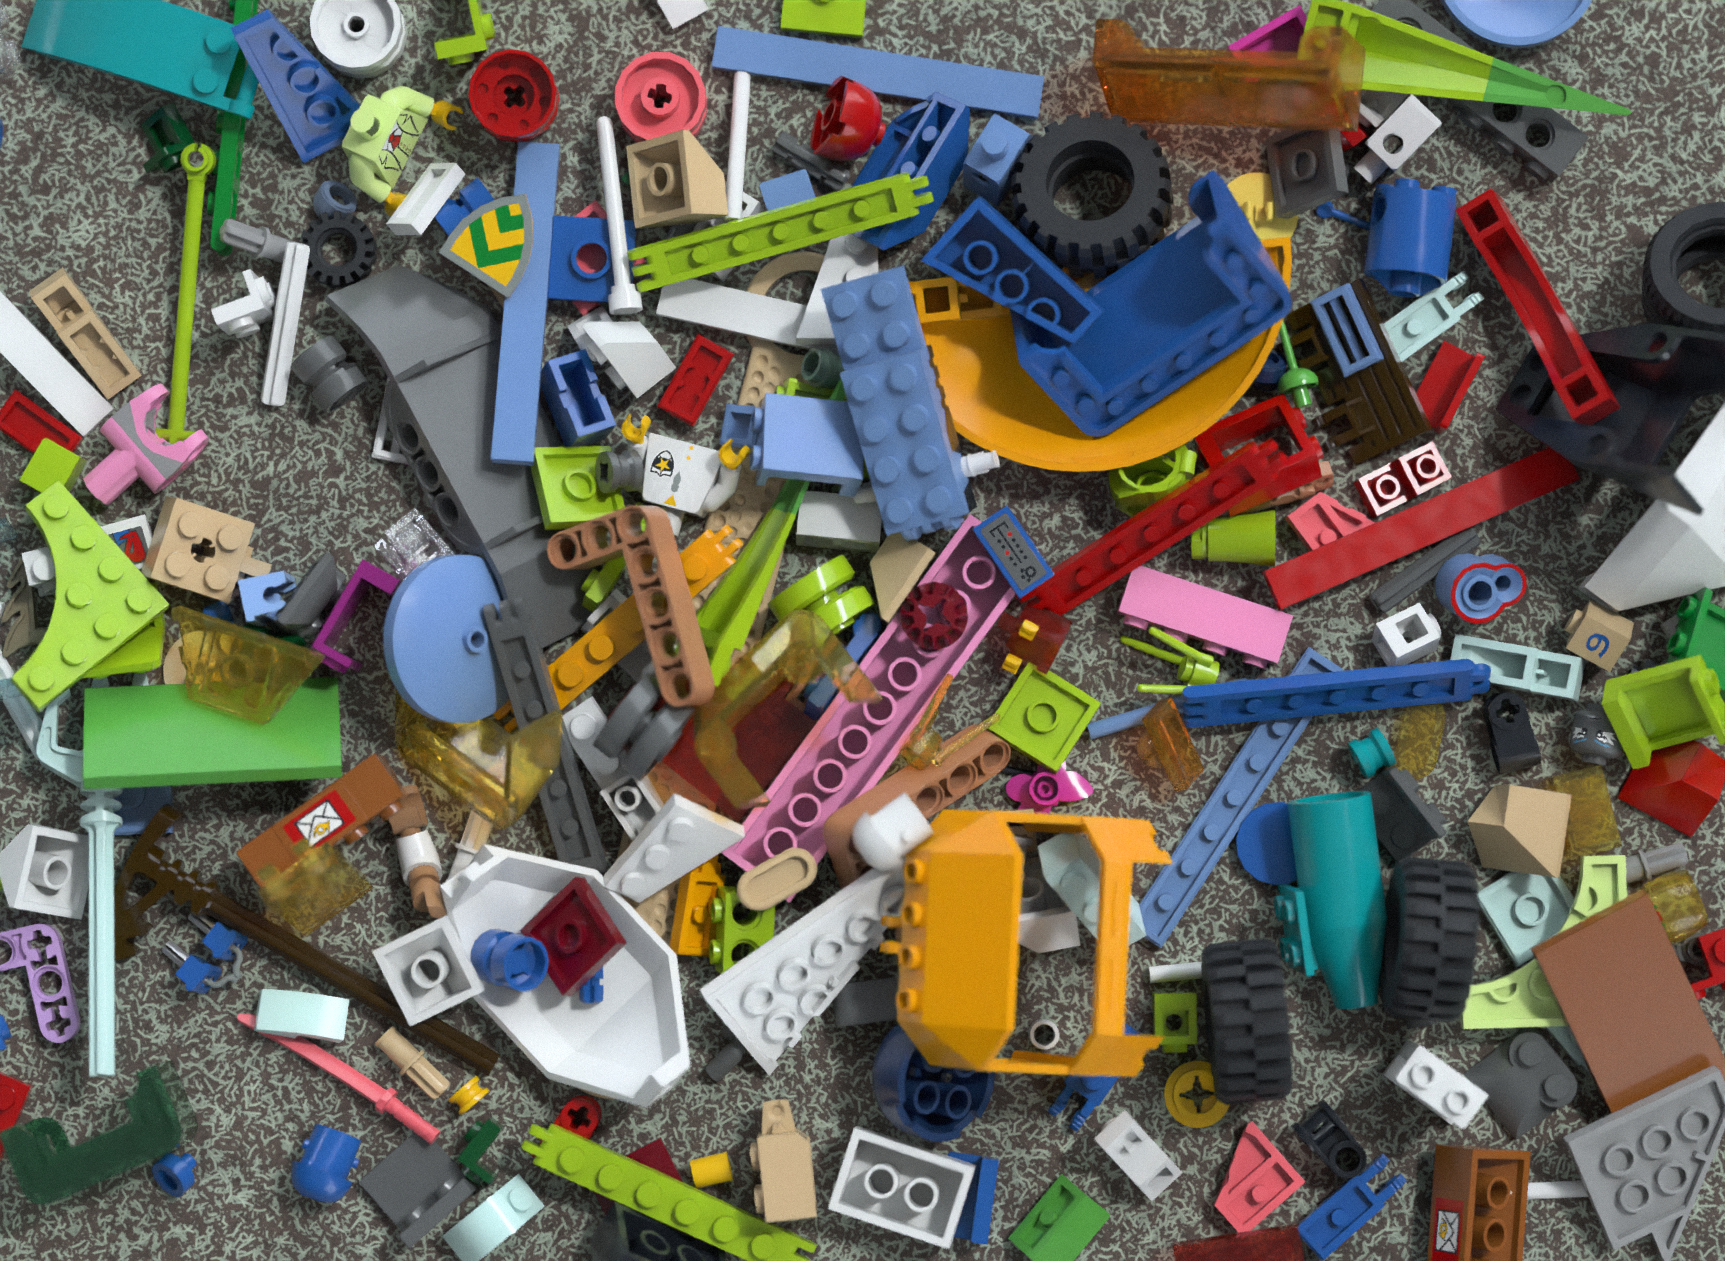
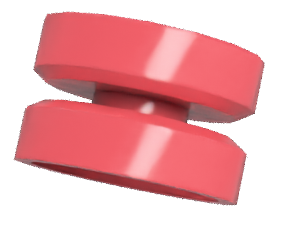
M650 52L635 58L622 71L615 86V107L624 131L635 143L680 130H689L696 137L700 133L707 117V95L699 72L687 59L671 52ZM659 98H666L670 102V104L664 102L663 108L655 107V101Z

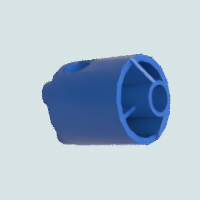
M1405 178L1395 179L1394 185L1377 184L1373 194L1364 274L1377 280L1387 290L1388 294L1400 297H1419L1447 283L1457 204L1456 189L1445 186H1434L1432 190L1419 188V181Z

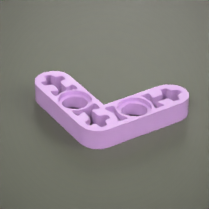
M34 924L1 932L0 940L6 941L10 945L12 955L7 963L0 964V972L26 966L38 1023L43 1036L54 1043H63L73 1039L80 1029V1016L59 931L49 924ZM41 930L43 936L51 937L52 944L47 945L45 949L47 959H52L56 956L58 965L49 964L37 969L35 968L34 961H43L40 949L32 948L31 941L37 939V931ZM47 971L56 972L62 979V987L55 995L45 994L40 987L41 976ZM66 997L67 1005H59V1011L62 1018L70 1019L71 1026L65 1027V1035L60 1036L58 1030H51L50 1022L56 1020L54 1007L45 1010L44 1002H54Z

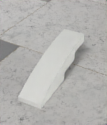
M0 291V353L83 437H86L115 408Z

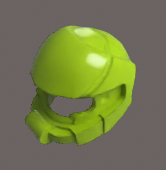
M1184 444L1165 453L1174 458L1176 462L1171 461L1168 457L1159 456L1132 466L1110 469L1108 483L1111 495L1116 501L1115 508L1133 517L1194 477L1196 452L1188 450ZM1145 471H1153V472H1149V473H1146V474L1139 475V474H1141V473H1143V472H1145Z

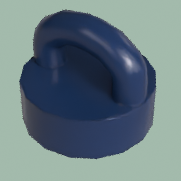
M1271 350L1251 386L1262 391L1277 390L1278 381L1286 371V358L1281 353Z

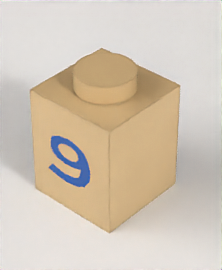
M1590 599L1583 611L1574 610L1565 626L1564 631L1569 633L1566 649L1610 672L1631 640L1634 622Z

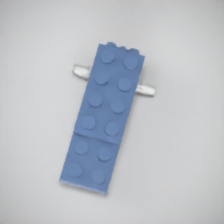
M904 265L822 288V296L844 371L840 372L871 480V482L863 483V486L859 487L855 497H853L855 503L859 505L864 502H868V504L877 502L886 535L899 532L905 541L919 538L922 533L928 534L941 528L947 531L960 527L961 523L964 522V515L977 508L970 477L989 472V469L998 468L999 458L995 450L988 453L983 451L972 455L968 454L967 456L962 454L949 405L946 406L944 400L946 398L944 387L940 385L938 379L940 378L938 366L934 365L933 358L935 356L932 345L926 346Z

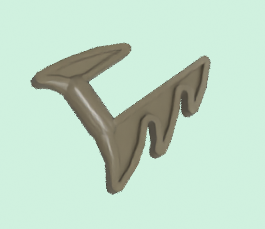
M23 558L15 566L7 582L9 589H14L20 582L21 585L13 594L1 617L2 622L9 623L15 615L21 612L5 640L2 655L6 658L11 657L21 648L40 644L48 627L38 628L35 588L29 586Z

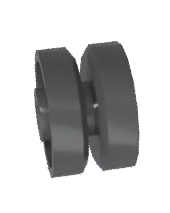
M647 673L631 690L593 743L594 747L611 759L617 757L632 742L634 745L623 760V769L640 782L674 747L683 734V728L696 710L693 706L676 707L667 702L659 712L655 711L663 699L658 679L650 673Z

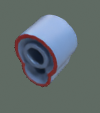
M1470 553L1457 554L1442 565L1435 579V593L1440 604L1464 621L1474 624L1488 623L1497 618L1506 607L1519 602L1527 588V579L1523 570L1514 563L1495 554L1482 556Z

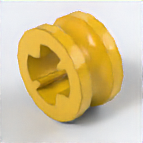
M477 1075L448 1099L451 1104H458V1113L461 1116L490 1092L487 1087L481 1088L478 1082L480 1079Z

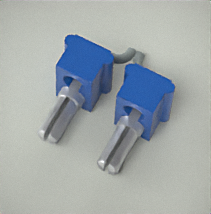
M190 913L188 919L207 934L202 942L213 951V957L230 962L237 956L233 964V974L235 976L227 975L216 982L222 972L220 967L209 964L203 958L194 955L189 956L173 941H168L166 945L175 953L166 946H163L162 952L180 967L175 975L186 983V990L198 994H206L211 987L219 988L229 981L236 984L242 977V974L239 972V966L243 960L241 949L248 942V937L226 924L218 921L215 923L206 914L200 915L199 918L201 920H199Z

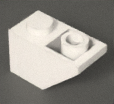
M587 322L582 326L583 330L592 340L585 346L600 365L606 361L610 364V367L605 372L617 388L621 390L627 386L636 398H639L676 368L659 343L641 322Z

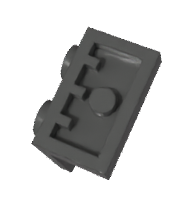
M1396 767L1383 770L1358 791L1371 792L1377 839L1397 864L1398 861L1408 856L1411 857L1431 840L1442 839L1448 833L1442 826L1447 821L1440 810L1432 802L1429 804L1424 803L1416 793L1421 788L1414 777L1406 769L1401 771Z
M416 1133L408 1137L360 1181L362 1187L402 1231L399 1237L409 1249L477 1189L474 1183L461 1172L459 1166L437 1141L430 1145Z

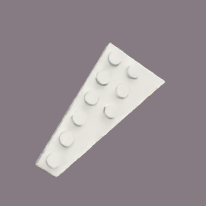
M906 854L901 857L904 864L906 862ZM903 866L888 871H879L876 868L871 869L700 989L704 999L769 1076L778 1066L776 1060L788 1046L793 1048L802 1038L800 1031L814 1016H820L860 968L858 962L870 948L875 950L880 942L885 939L882 933L887 927L881 925V916L901 917L905 881L903 878Z

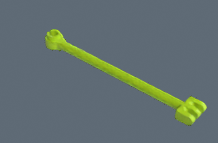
M198 143L188 145L182 151L180 159L183 169L187 172L188 188L168 428H155L158 437L169 441L170 444H175L180 440L183 442L196 432L184 430L204 187L207 175L213 171L216 165L214 151L202 143L201 147H198ZM198 148L204 159L202 165L194 167L190 163V156L197 152Z

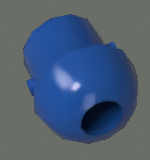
M315 1124L310 1138L302 1142L301 1148L305 1149L301 1161H292L291 1180L293 1187L301 1195L322 1203H336L342 1199L353 1185L347 1178L351 1167L356 1169L359 1159L355 1157L361 1140L341 1131Z

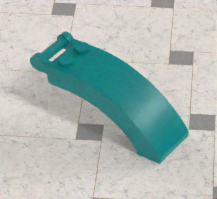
M163 0L36 1L21 46L23 49L133 81L243 118L252 119L255 110L252 102L259 81L249 63H247L236 100L224 97L240 48L231 31V28L236 26L234 24Z

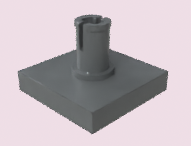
M1325 111L1265 139L1276 217L1289 219L1349 193L1347 180L1350 175V166L1343 158L1336 113Z

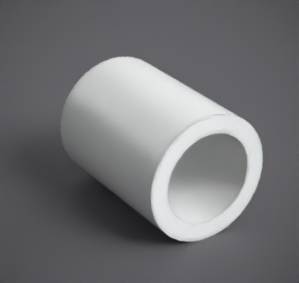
M1039 1019L1031 1024L1028 1036L1035 1047L1046 1050L1054 1047L1058 1042L1059 1030L1053 1022L1047 1019ZM1043 1024L1049 1025L1053 1029V1038L1046 1044H1040L1034 1038L1035 1029Z

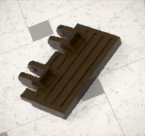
M1363 278L1351 282L1350 285L1384 356L1383 360L1373 363L1367 368L1359 370L1348 377L1343 376L1310 303L1286 315L1293 331L1309 323L1311 325V328L1289 338L1292 350L1312 339L1318 353L1306 359L1296 361L1298 368L1311 369L1327 361L1328 367L1315 372L1322 395L1327 405L1342 399L1346 401V403L1312 419V424L1315 429L1318 427L1323 428L1347 414L1353 428L1340 435L1336 434L1326 439L1322 445L1325 452L1362 436L1363 442L1348 449L1355 465L1432 429ZM1343 296L1338 297L1365 357L1369 356L1370 354ZM1330 302L1324 304L1350 363L1357 362ZM1280 342L1276 346L1279 352L1283 353L1284 349L1282 342Z

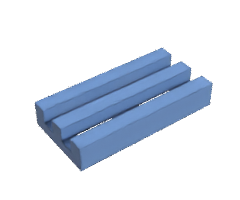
M1346 283L1310 301L1344 377H1348L1384 359L1350 283ZM1340 296H1343L1347 304V307L1353 317V320L1358 328V331L1364 341V344L1370 354L1367 357H1365V354L1360 346V343L1338 298ZM1328 302L1331 304L1357 361L1353 364L1350 363L1325 309L1324 304Z

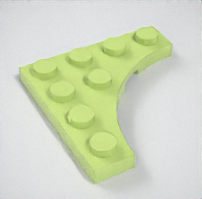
M1626 855L1580 856V875L1577 892L1570 912L1557 934L1627 897ZM1535 958L1506 976L1493 981L1471 985L1469 999L1466 1000V1008L1461 1016L1462 1029L1567 1026Z

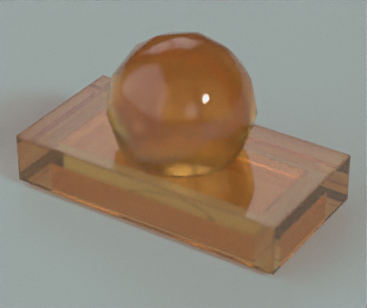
M1172 698L1162 699L1142 718L1147 731L1139 737L1136 746L1138 758L1150 768L1162 769L1164 767L1175 792L1187 790L1204 771V767Z

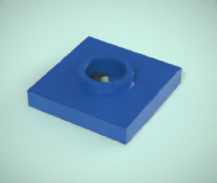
M553 215L548 299L608 304V295L611 294V287L615 286L607 219ZM624 220L628 251L636 246L637 229L635 228L634 220ZM594 243L604 248L607 261L602 270L590 274L579 268L576 256L582 246ZM635 260L629 261L631 284H633V272L631 268L634 266Z

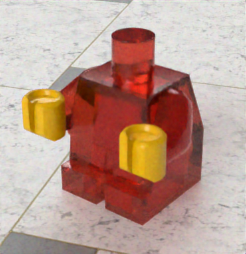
M1024 606L1019 618L1003 611L996 626L1011 633L1006 643L1010 653L1007 654L1002 668L1016 674L1024 659L1036 665V670L1047 674L1072 625V621L1049 610Z

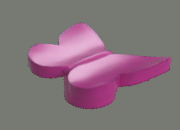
M1066 762L1063 763L1056 775L1038 764L1037 772H1034L1032 775L1018 774L1012 777L1006 784L1007 795L1014 801L1021 802L1018 809L1034 808V813L1050 814L1052 806L1056 807L1058 802L1078 801L1089 797L1094 791L1091 784L1079 773L1066 771Z

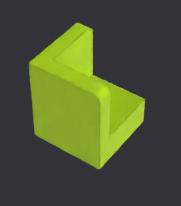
M44 438L19 480L41 493L59 480L70 492L87 460Z

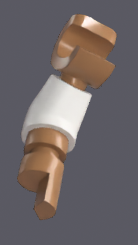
M416 785L403 786L408 795L400 801L404 808L388 819L393 836L401 835V838L395 839L403 881L410 887L415 909L421 912H429L431 917L439 919L446 915L440 889L442 868L439 855L428 830L421 831L420 827L427 826L428 818L419 788Z

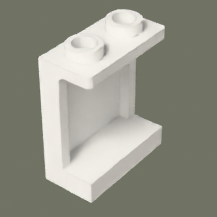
M1409 1041L1404 1043L1382 1074L1450 1125L1454 1123L1460 1128H1465L1489 1096L1420 1044Z

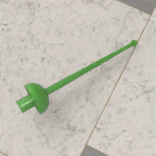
M1283 319L1279 334L1289 371L1281 376L1277 389L1279 395L1282 393L1284 395L1292 394L1295 407L1303 409L1312 405L1308 389L1319 385L1316 374L1311 370L1298 368Z

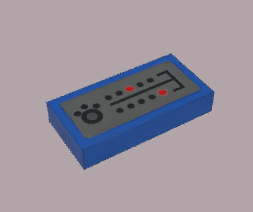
M1005 506L972 529L1019 599L1055 575L1008 506Z

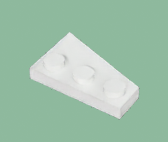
M852 234L830 240L795 344L837 345L821 289L878 273L877 247L854 237Z
M673 794L605 873L604 887L640 903L745 838L744 826L679 795Z

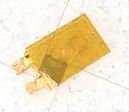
M305 837L291 847L293 852L300 857V861L283 873L271 863H268L256 872L259 879L266 884L258 890L265 904L306 937L374 888L365 874L328 841L316 848Z

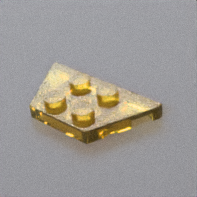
M176 606L172 609L173 621L178 620L183 644L178 646L181 663L186 670L185 684L188 699L260 724L271 722L323 660L324 654L234 623L183 606Z

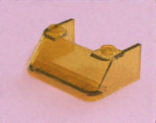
M797 609L789 612L730 667L728 673L721 679L719 686H715L714 694L709 702L704 705L694 706L696 708L693 714L696 755L736 809L766 807L771 800L735 754L737 744L735 736L730 729L786 677L798 684H811L826 673L849 704H877L883 699L827 624L814 611Z
M396 689L395 743L400 754L408 763L493 827L504 830L520 820L560 763L563 713L556 708L511 735L488 717L469 723L440 722L430 719L414 710Z

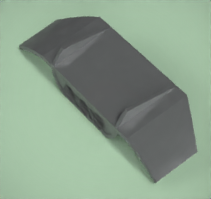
M396 265L326 295L325 302L360 334L375 353L390 380L386 386L384 396V412L387 425L448 538L457 547L466 552L477 555L484 554L496 576L504 600H510L515 615L517 614L514 603L515 597L523 595L526 597L542 648L580 630L587 622V618L593 613L582 606L586 593L581 590V587L593 569L601 572L602 564L590 569H559L552 565L547 556L548 542L553 535L566 529L545 530L531 466L491 462L502 332L488 306L453 287L402 265ZM539 402L535 447H564ZM573 544L572 555L575 557L576 547Z

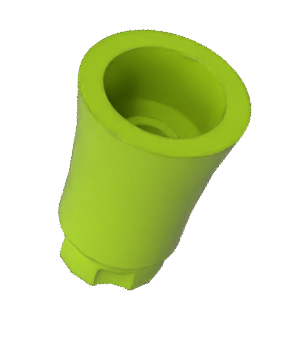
M1275 510L1234 515L1231 517L1217 516L1191 533L1192 559H1206L1208 557V562H1237L1275 567Z

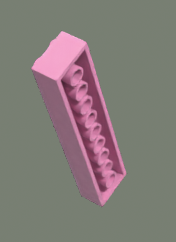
M971 514L917 585L939 582L952 586L966 603L968 621L965 631L955 643L946 648L926 649L918 646L908 638L901 624V609L898 611L744 821L742 826H744L745 838L722 851L723 855L746 872L790 848H801L808 851L815 859L816 865L819 864L828 851L822 832L828 817L877 785L1016 595L972 531L974 527L982 522ZM943 599L933 609L919 604L918 607L927 616L926 626L923 629L925 632L936 622L950 627L951 624L942 616V610L944 609L942 606L945 603ZM797 893L785 900L790 903Z

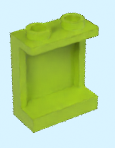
M1702 655L1606 680L1602 706L1633 770L1649 766L1653 750L1714 734L1720 745L1725 744V703L1719 693L1720 684L1717 674L1713 669L1707 668Z

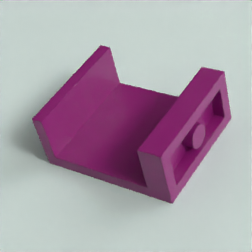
M362 559L312 645L313 648L321 652L317 660L344 674L348 668L358 672L362 664L334 649L371 584L394 596L402 581Z

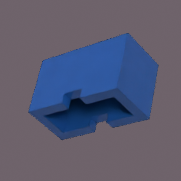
M586 349L548 360L542 368L540 386L565 447L587 446L605 440L616 426L605 395H601L596 383L598 378Z

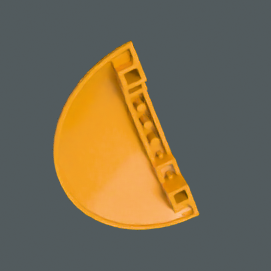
M1291 236L1260 240L1290 291L1292 267ZM1064 267L1062 270L1085 292L1105 279H1095L1094 273L1084 272L1083 278L1071 277L1068 268ZM1117 269L1107 271V277L1116 272ZM952 277L908 282L926 346L932 345L935 356L933 358L934 365L938 366L940 378L938 379L940 385L944 387L946 394L944 400L946 406L949 405L956 431L990 452L995 450L999 456L1021 464L1048 470L1087 472L1127 467L1157 458L1186 444L1206 431L1225 415L1247 391L1270 354L1283 321L1281 319L1113 432L1104 436L1094 437L1081 431L1019 364L1010 308L1001 305L985 294Z

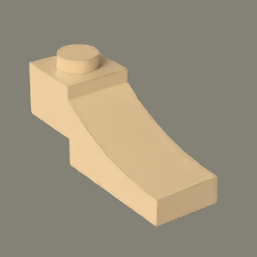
M63 267L29 291L31 299L55 328L58 336L107 399H110L142 376Z

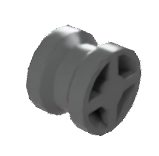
M625 450L621 455H616L612 451L600 452L595 466L598 487L603 493H612L618 488H623L626 492L638 491L643 482V464L639 453L635 450Z

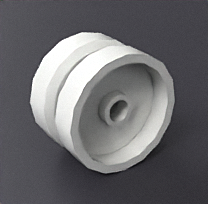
M316 0L314 2L310 15L311 37L326 62L340 74L357 79L376 77L391 69L402 56L407 40L406 22L395 0ZM356 24L364 27L360 32H354L352 28Z

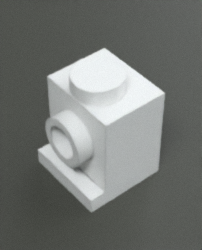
M48 547L21 553L29 586L37 588L40 597L55 594V569Z
M1418 603L1376 623L1372 641L1387 667L1407 665L1437 650L1441 629L1436 618L1431 613L1426 614L1421 604ZM1403 637H1411L1414 641L1407 644Z

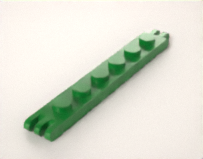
M229 0V11L234 12L233 24L238 25L256 16L259 0ZM239 48L225 90L226 97L236 100L248 63L241 48ZM219 109L216 117V133L222 134L220 150H214L216 165L212 171L213 175H217L216 191L209 192L207 213L208 216H213L211 247L220 256L226 257L232 253L233 246L220 240L219 229L226 219L236 220L247 118Z

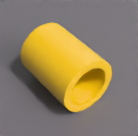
M727 1151L690 1160L696 1189L733 1180Z

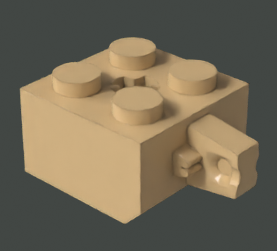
M166 496L141 573L146 578L211 599L230 603L235 584L238 580L244 579L245 574L252 577L269 574L272 564L251 558L253 547L248 546L255 523L177 497ZM193 543L204 547L202 556L191 552Z
M788 1099L763 1102L762 1132L758 1133L757 1142H753L750 1145L752 1171L760 1170L762 1184H757L754 1188L757 1213L765 1212L766 1222L817 1217L818 1210L810 1137L795 1127Z

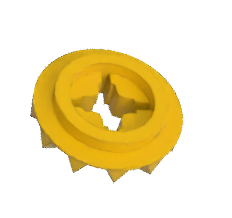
M1195 1060L1179 1065L1167 1078L1164 1099L1169 1113L1179 1123L1192 1128H1204L1217 1123L1226 1114L1230 1105L1218 1101L1215 1091V1095H1209V1097L1202 1099L1200 1112L1197 1113V1107L1194 1106L1192 1099L1179 1096L1180 1093H1186V1091L1193 1089L1195 1076H1198V1082H1200L1202 1089L1209 1090L1210 1092L1215 1091L1211 1063Z

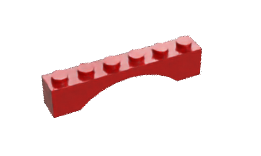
M1490 188L1456 209L1472 241L1497 278L1524 324L1556 391L1572 419L1576 423L1592 425L1621 408L1504 200Z

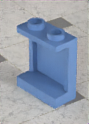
M765 393L760 408L754 407L751 419V432L758 433L757 445L752 446L750 453V470L756 471V485L765 486L768 477L839 484L838 495L855 497L863 480V452L849 403L845 401Z

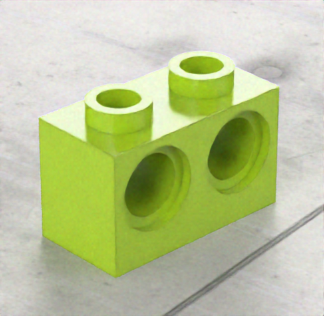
M718 886V896L711 900L710 914L712 923H716V939H711L709 943V961L711 965H715V970L720 974L740 962L732 961L731 952L737 944L748 943V955H750L774 938L775 905L759 911L750 909L748 916L741 920L733 918V909L741 902L738 897L737 886Z

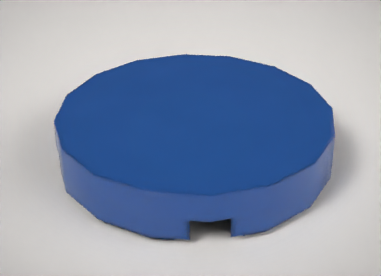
M1264 803L1254 808L1241 822L1235 838L1236 855L1243 869L1254 879L1271 885L1289 884L1297 880L1287 803Z

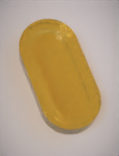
M1440 703L1407 706L1403 710L1394 751L1397 761L1395 767L1401 771L1406 769L1414 779L1428 776L1436 766L1446 720L1444 708Z

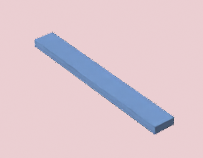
M718 26L712 60V69L735 73L744 71L754 76L830 87L835 79L842 75L863 84L876 95L921 102L927 101L928 96L938 92L967 105L973 110L1037 120L1045 77Z
M518 141L514 195L526 194L533 218V245L529 263L520 282L510 298L505 296L491 450L492 463L534 466L560 144Z
M1307 647L1289 676L1343 671V669L1310 647ZM1313 716L1265 720L1257 723L1170 856L1173 864L1164 865L1140 902L1139 907L1146 932L1144 938L1162 948L1236 835L1241 822L1251 812Z

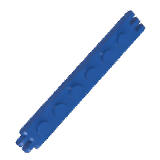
M1470 659L1187 686L1183 689V724L1186 727L1194 728L1467 701L1473 697V694L1489 691L1490 680L1488 679L1491 676V668L1484 663L1474 664Z

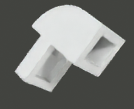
M1125 1110L1118 1117H1114L1106 1122L1101 1133L1094 1138L1151 1201L1182 1174L1181 1170Z

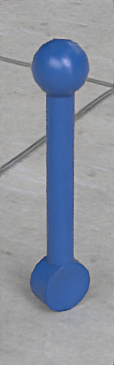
M1330 201L1317 206L1316 212L1321 218L1332 216L1369 231L1370 222L1334 209Z

